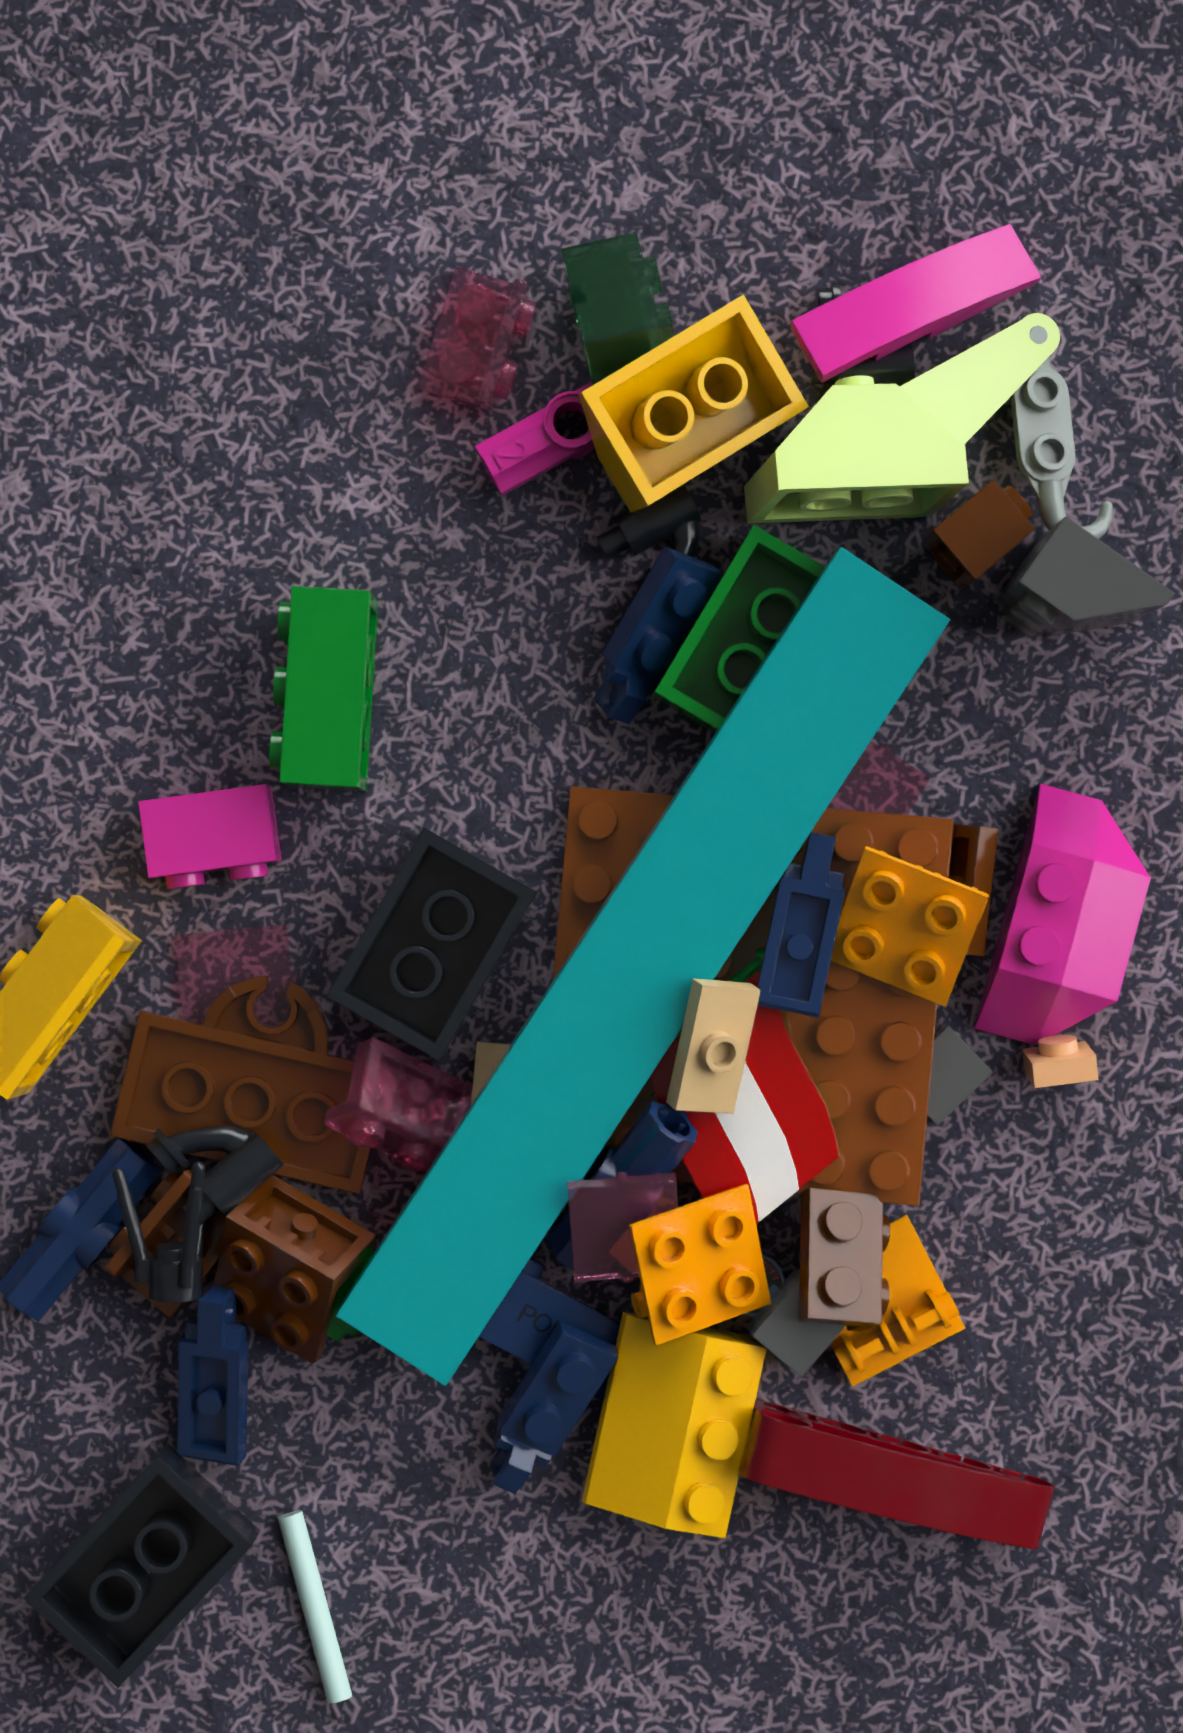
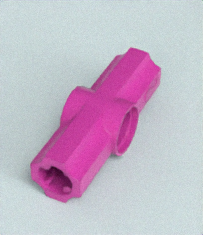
M643 353L575 391L557 394L549 401L545 408L475 446L488 475L501 496L510 493L567 460L586 456L595 449L589 429L582 437L573 440L560 436L556 432L554 424L559 416L569 411L579 412L585 416L579 393L641 357Z

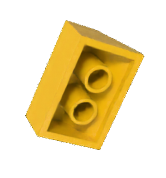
M744 294L579 393L598 459L630 512L649 506L809 407Z
M72 895L67 903L58 898L38 922L36 929L42 932L43 935L29 954L20 949L0 973V982L5 985L0 991V1095L6 1100L30 1093L142 942L140 938L82 895Z
M623 1312L616 1341L618 1359L609 1373L582 1501L585 1504L664 1529L726 1538L739 1478L738 1469L748 1437L767 1348L742 1334L707 1327L655 1346L652 1340L648 1317L640 1319L635 1314Z

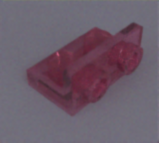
M456 266L419 383V390L491 413L497 397L508 400L518 369V363L509 361L515 337L527 339L537 308V302L527 300L529 283L517 278L514 283Z
M372 1037L357 1044L347 1102L327 1110L324 1124L345 1134L347 1141L354 1145L375 1148L396 1158L397 1164L403 1168L414 1171H427L469 1109L473 1086Z

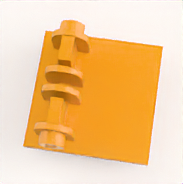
M866 846L839 918L831 961L946 1007L977 925L987 905L989 894L979 891L978 888H971L941 876L942 874L933 873L923 869L922 866H916L890 856L884 851H878Z
M747 1184L629 1224L641 1282L640 1291L631 1295L632 1306L640 1319L648 1316L652 1340L655 1346L772 1304L750 1190Z
M907 1214L890 1223L889 1243L886 1250L882 1252V1278H886L889 1284V1304L886 1313L882 1316V1324L861 1332L848 1331L845 1326L831 1342V1346L852 1387L966 1329L951 1295L946 1291Z

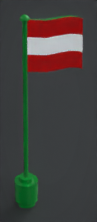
M765 948L755 950L758 957L728 981L751 983L757 987ZM757 1005L734 1114L684 1111L687 1113L691 1124L698 1130V1134L691 1150L682 1158L703 1199L747 1184L750 1190L756 1224L839 1158L837 1137L826 1103L787 1032L781 1010ZM682 1028L650 1075L659 1104H666ZM373 1254L337 1290L327 1333L335 1341H340L347 1334L356 1336L360 1332L338 1318L336 1313L342 1300Z

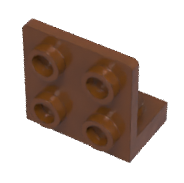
M272 1175L226 1216L213 1285L235 1289L237 1313L235 1320L242 1321L275 1341L282 1349L293 1352L310 1363H315L323 1355L337 1290L372 1254L376 1235Z

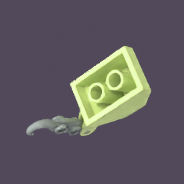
M1033 313L1027 315L1019 322L900 387L897 384H874V379L870 376H850L837 380L835 385H832L744 486L747 523L932 516L969 483L964 444L1010 398L1017 463L1038 500L1039 512L1044 526L1050 530L1065 516L1067 517L1064 507V495L1076 459L1068 387L1064 378L1056 370L1052 369L1049 363V357L1057 348L1060 340V333L1056 323L1044 314ZM1103 501L1100 504L1099 515L1095 522L1082 528L1100 539L1107 532L1111 524L1112 503Z

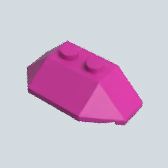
M1039 784L974 1029L1037 1045L1040 1039L1054 1036L1118 1001L1151 877L1102 800Z

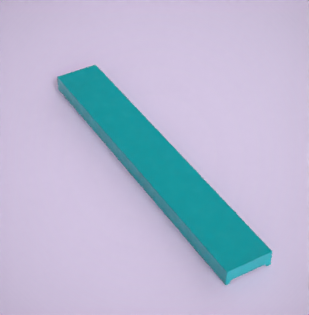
M843 547L835 550L342 1300L336 1313L338 1318L444 1386L448 1384L681 1030L693 978L714 980L951 619Z

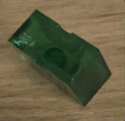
M636 232L561 248L568 290L577 327L581 329L583 337L581 339L592 386L675 336L667 302L655 304L653 295L662 293L656 258L654 255L643 257Z

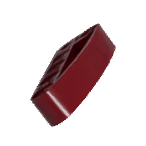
M755 1400L748 1437L738 1469L741 1476L766 1486L874 1515L991 1542L1038 1549L1055 1485L1027 1474H1025V1478L1022 1480L1023 1473L964 1457L963 1463H961L962 1456L906 1440H903L902 1445H899L901 1439L846 1423H841L840 1428H838L839 1421L768 1401Z

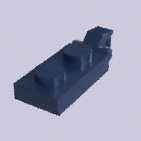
M667 547L662 549L602 653L607 660L603 676L606 678L593 700L609 718L630 724L646 702V693L651 695L657 689L658 684L661 682L724 576L713 564Z
M810 832L802 865L790 863L784 872V877L780 878L757 986L761 990L758 1000L759 1006L819 1018L845 889H842L845 874L829 871L836 837Z
M210 1285L209 1291L204 1297L198 1299L197 1318H190L187 1321L185 1335L179 1341L177 1455L239 1466L245 1459L247 1450L249 1340H246V1326L234 1324L237 1315L235 1289Z
M561 1321L557 1323L497 1418L498 1430L493 1442L494 1447L499 1448L490 1463L494 1476L493 1485L516 1494L531 1474L534 1464L544 1468L550 1462L551 1457L556 1456L617 1361L616 1346Z

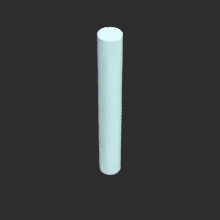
M298 1510L280 1515L278 1521L327 1702L337 1703L352 1697V1692L303 1512Z

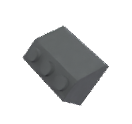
M1065 516L1038 539L995 601L1006 608L1002 618L1021 633L1033 638L1038 631L1046 637L1136 622L1167 605L1175 593Z

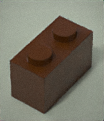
M993 479L933 529L921 545L962 592L1035 530V527L1028 520L1033 515V511L1015 488L1007 485L1002 489Z

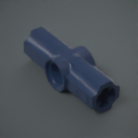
M652 1101L615 1148L608 1145L601 1151L581 1181L578 1194L566 1206V1209L548 1230L545 1242L551 1247L557 1261L573 1271L577 1268H584L590 1271L626 1226L644 1219L659 1196L664 1180L678 1166L696 1141L698 1130L689 1121L687 1113L675 1110L668 1103L659 1104Z
M118 1138L76 1189L73 1186L54 1206L39 1225L37 1231L40 1234L2 1277L0 1292L19 1311L36 1321H40L82 1269L87 1271L107 1249L105 1246L107 1244L110 1245L122 1230L123 1226L120 1223L123 1221V1216L112 1177V1171L115 1168L120 1167L124 1170L135 1207L157 1182V1178L163 1170L135 1145L125 1139Z

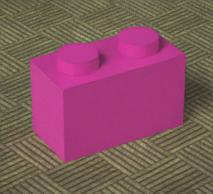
M262 784L138 801L148 878H165L167 889L204 885V872L229 869L230 881L268 876V863L282 862L273 791L270 785Z

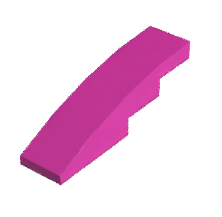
M1011 224L954 244L857 287L793 319L791 330L821 383L872 356L877 361L924 335L931 339L1040 281L1041 276Z

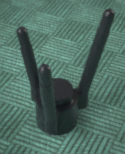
M195 1162L192 1166L183 1242L157 1244L155 1246V1256L149 1257L125 1172L120 1167L112 1171L117 1198L134 1256L135 1282H149V1298L151 1300L177 1303L194 1301L201 1297L202 1252L207 1220L200 1225L205 1165L202 1162Z

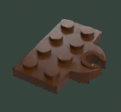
M256 976L229 986L211 1003L203 1024L145 1010L139 1011L110 1136L148 1144L155 1138L153 1133L158 1128L167 1137L179 1132L210 1126L238 1127L250 1133L255 1131L283 1162L284 1166L274 1173L275 1175L356 1194L361 1193L390 1068L329 1054V1026L321 1005L304 987L293 981L290 983L286 991V996L291 1006L290 1016L279 1027H270L263 1024L259 1020L255 1009L259 996L269 989V976ZM223 1151L189 1153L190 1155L221 1161L227 1155Z

